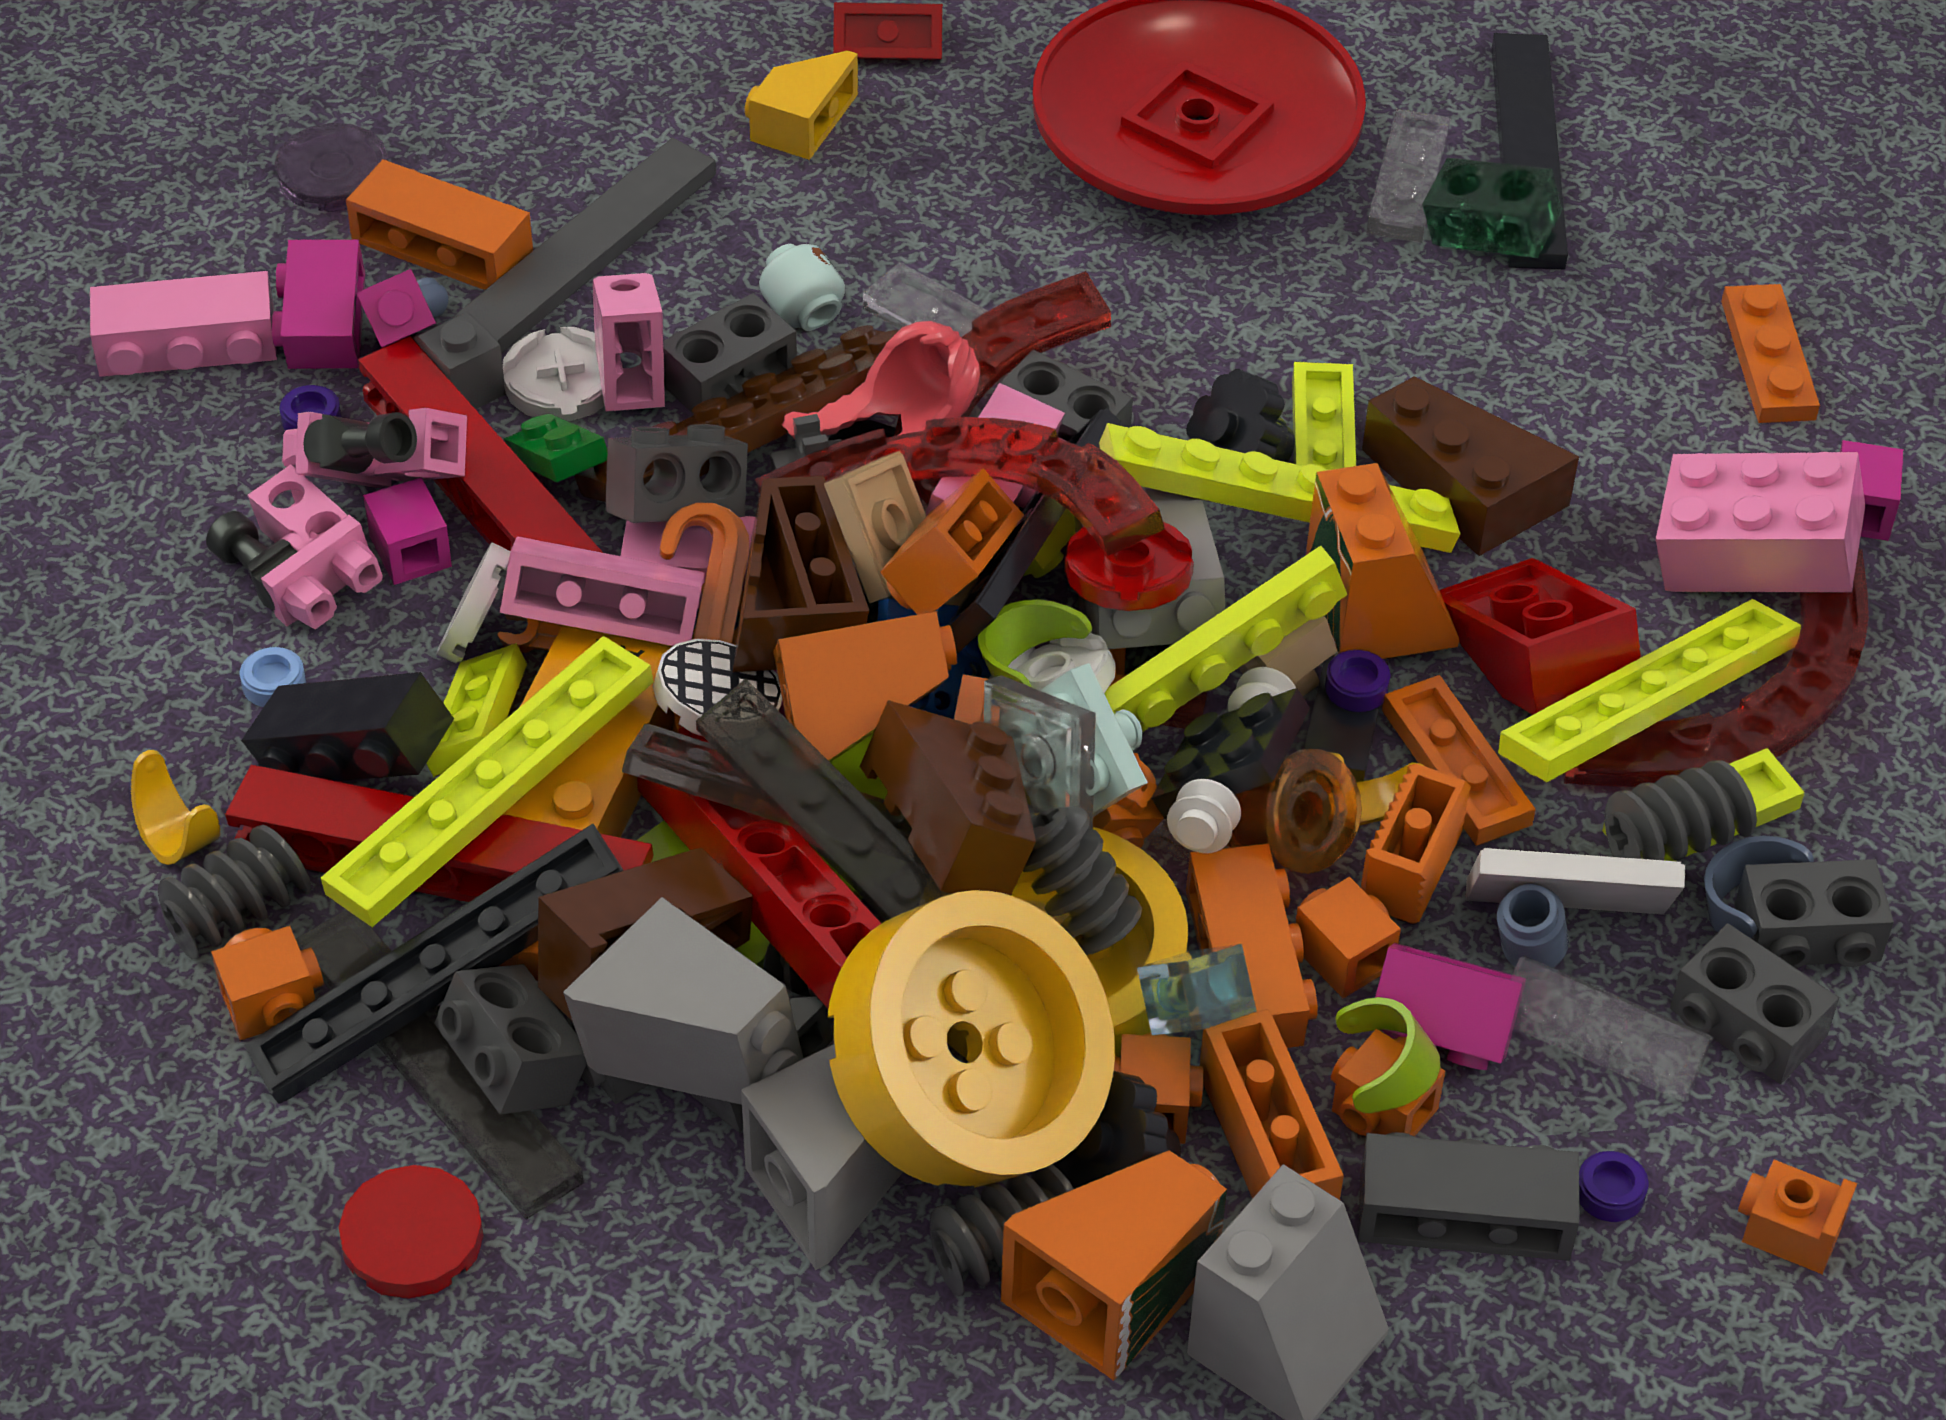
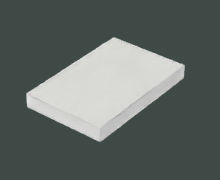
M1484 848L1480 851L1467 877L1466 901L1500 903L1514 888L1524 884H1537L1553 891L1560 898L1564 908L1664 915L1684 889L1685 865L1677 861Z

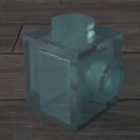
M1242 944L1188 951L1137 967L1152 1035L1202 1030L1257 1011Z

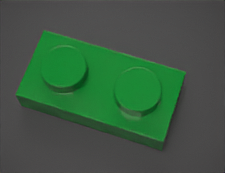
M544 414L528 419L521 424L522 431L504 438V442L528 469L555 482L564 480L607 461L608 449L603 436L553 414Z

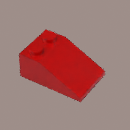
M1530 558L1439 590L1459 636L1461 646L1502 698L1524 709L1531 715L1641 658L1636 608L1535 558Z

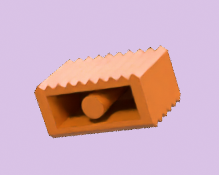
M1417 763L1407 767V774L1403 775L1402 783L1398 785V792L1394 793L1393 802L1389 803V809L1385 812L1384 820L1380 821L1379 830L1375 832L1374 840H1371L1370 849L1366 850L1361 889L1367 895L1377 897L1386 907L1389 916L1412 924L1420 922L1464 829L1462 826L1465 822L1464 817L1467 812L1465 809L1468 805L1467 800L1470 796L1468 793L1471 789L1466 780Z

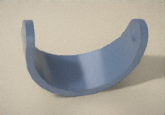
M1764 835L1747 837L1722 848L1709 862L1704 876L1709 920L1714 930L1719 932L1728 923L1749 938H1752L1757 932L1755 922L1747 914L1725 904L1722 901L1724 896L1740 884L1745 865L1814 862V857L1809 849L1793 840Z

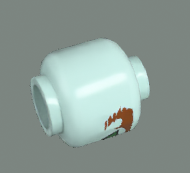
M785 244L775 249L766 260L767 266L760 276L759 287L762 295L774 312L792 328L802 327L805 331L815 330L834 320L842 308L841 301L845 294V284L826 254L818 246L811 244L798 246Z

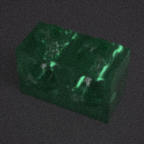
M1456 158L1446 159L1422 203L1432 244L1442 247L1533 258L1539 257L1562 212L1552 169Z

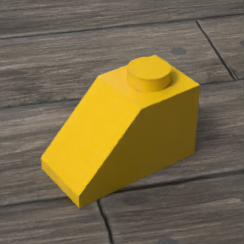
M843 51L773 67L760 86H754L750 90L746 99L745 116L749 118L750 141L810 160L858 95V54L851 51Z

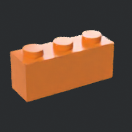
M384 159L346 199L351 239H359V244L483 290L490 287L533 251L530 212Z
M982 468L929 512L880 571L887 580V587L891 595L901 606L906 609H913L917 615L936 611L979 576L1023 518L1024 514L986 470Z
M1269 843L1224 848L1213 853L1190 852L1186 894L1215 1021L1269 1009L1286 1047L1304 1046L1308 1020L1317 1018L1318 1005L1312 979L1302 980L1298 964L1303 962L1304 957L1300 927L1298 923H1288L1285 908H1289L1290 889L1285 869H1275Z
M1265 1009L1204 1024L1199 1065L1203 1066V1085L1252 1199L1284 1164L1340 1200L1344 1174L1270 1010Z

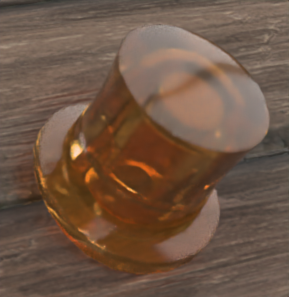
M1303 749L1291 754L1283 761L1273 782L1235 795L1241 807V817L1238 825L1232 830V836L1227 846L1233 848L1269 843L1270 850L1283 867L1299 873H1315L1331 866L1350 847L1359 829L1362 813L1361 794L1354 776L1339 758L1325 750Z

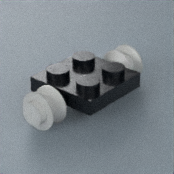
M1256 667L1246 671L1240 677L1236 689L1228 700V713L1218 715L1216 712H1209L1193 720L1184 730L1185 737L1176 754L1165 765V774L1151 799L1164 819L1167 818V825L1172 836L1187 849L1199 853H1213L1223 849L1228 844L1232 836V830L1238 825L1241 817V807L1235 795L1274 781L1310 709L1298 688L1282 672L1269 667Z

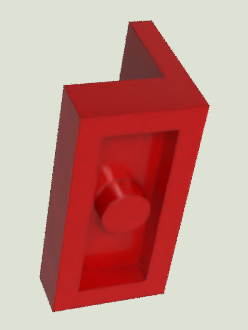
M834 2L833 54L851 51L858 54V59L942 60L943 4Z

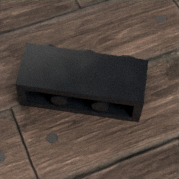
M421 672L282 685L276 688L241 741L257 760L258 766L332 781L419 775L452 724L454 717Z

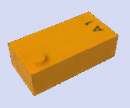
M562 625L520 707L602 636L607 637L650 664L653 681L662 654L672 646ZM652 683L503 814L580 830L594 824L600 834L621 838L641 796L637 788L636 736L656 731L664 739L665 747L672 731L675 713L668 708L666 714L657 704Z

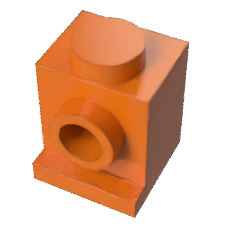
M1773 1160L1766 1177L1756 1173L1751 1174L1743 1193L1738 1212L1750 1217L1742 1242L1823 1275L1846 1219L1858 1183L1844 1178L1840 1186Z

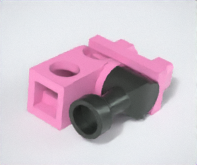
M430 408L409 410V418L402 413L395 412L378 415L369 423L315 412L298 413L297 429L286 430L283 434L282 462L286 467L290 464L296 468L295 474L374 488L390 487L391 480L407 482L420 477L423 480L464 477L467 416Z
M290 464L247 495L260 530L274 542L272 546L268 548L258 541V528L250 519L238 511L227 512L214 521L207 533L206 544L208 549L223 562L229 564L241 562L248 569L260 601L264 606L274 610L275 616L283 624L289 626L299 620L311 628L317 629L333 617L337 608L333 597L335 593L346 585L356 593H366L382 581L383 575L377 558L369 549L361 524L351 515L347 516L337 504L304 475L295 474L296 468ZM291 490L295 501L294 504L284 509L272 506V502L277 495Z

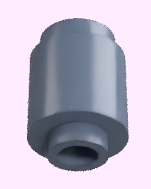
M1524 884L1511 890L1502 899L1497 910L1501 945L1506 959L1514 967L1525 972L1538 973L1552 969L1562 961L1569 945L1563 903L1553 891L1537 884Z

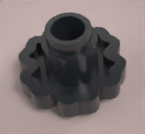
M1235 369L1228 374H1223L1216 378L1212 386L1211 396L1205 395L1197 400L1193 415L1186 428L1190 439L1205 440L1215 447L1242 453L1250 451L1260 452L1274 460L1283 462L1289 461L1295 445L1293 431L1280 417L1285 403L1279 394L1277 385L1272 381L1241 369Z
M1113 1071L1110 1091L1096 1124L1073 1151L1053 1163V1165L1065 1175L1072 1187L1076 1189L1168 1150L1180 1157L1181 1145L1177 1134L1168 1128V1121L1165 1115L1155 1112L1157 1104L1156 1089L1149 1084H1145L1139 1076Z

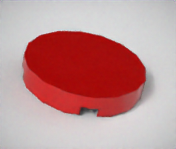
M1108 516L1083 526L1070 538L1065 559V572L1069 585L1083 599L1104 608L1124 611L1154 609L1176 600L1189 588L1194 567L1192 547L1189 539L1176 527L1156 518L1138 516V524L1122 523V516Z
M420 1165L388 1169L362 1183L346 1202L339 1223L344 1261L353 1275L355 1272L358 1277L366 1281L367 1287L381 1295L407 1299L435 1294L452 1285L451 1278L460 1274L464 1268L467 1272L477 1260L484 1236L478 1201L464 1181L441 1168Z

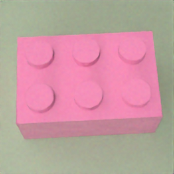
M1858 452L1673 454L1655 539L1665 590L1671 592H1852L1865 511Z

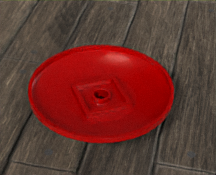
M1109 0L1073 19L1049 42L1036 66L1033 78L1032 104L1035 121L1047 146L1071 172L1090 185L1121 200L1151 209L1181 214L1222 215L1255 211L1284 203L1311 191L1330 178L1348 160L1359 141L1365 117L1366 98L1361 74L1356 63L1343 45L1324 27L1309 17L1273 0ZM1199 116L1207 118L1205 120H1192V118Z

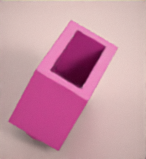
M359 239L288 240L286 263H278L276 267V291L278 298H283L282 311H274L272 315L273 344L275 347H283L288 369L359 368L358 359H360L363 307L356 293L365 289V269Z
M1394 943L1388 947L1375 998H1390L1402 1003L1412 1013L1434 1045L1449 1049L1447 1060L1462 1066L1487 1070L1489 1060L1502 1063L1506 1058L1526 978ZM1381 1030L1393 1039L1407 1037V1034L1402 1032Z

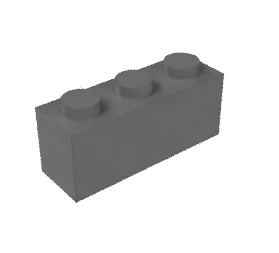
M1400 1132L1386 1135L1366 1134L1360 1171L1358 1242L1571 1260L1579 1227V1152L1555 1150L1545 1145L1517 1147L1485 1144L1476 1139L1450 1141L1417 1138Z

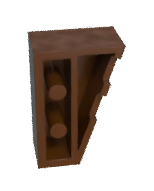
M1415 376L1368 400L1362 450L1403 488L1415 491L1418 489H1429L1443 497L1449 498L1461 533L1459 539L1478 556L1570 506L1579 456Z
M824 476L766 478L762 481L751 536L732 673L777 670L773 651L778 639L867 623L869 608L847 543L824 486V483H826Z
M888 700L859 767L868 779H877L879 777L887 789L888 793L883 803L889 813L896 816H901L902 813L910 824L912 831L908 842L940 891L953 894L956 892L980 890L999 892L1011 896L1036 843L1013 737L1007 735L1000 728L986 722L968 724Z
M700 847L538 897V988L573 1022L563 992L661 897L736 949L750 941L753 895Z

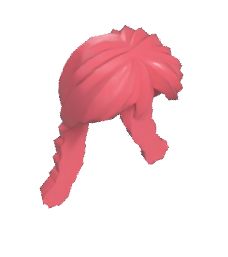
M933 321L915 322L902 327L886 342L885 347L870 368L865 382L858 386L850 395H843L836 402L828 403L819 412H811L809 414L790 412L784 416L785 421L782 426L795 439L793 418L817 414L820 420V433L827 436L850 427L854 422L866 420L874 414L901 415L903 432L890 444L886 455L900 451L904 456L908 469H911L929 444L951 428L968 410L978 389L980 378L979 363L973 348L969 346L968 340L962 339L958 331H953L950 326Z

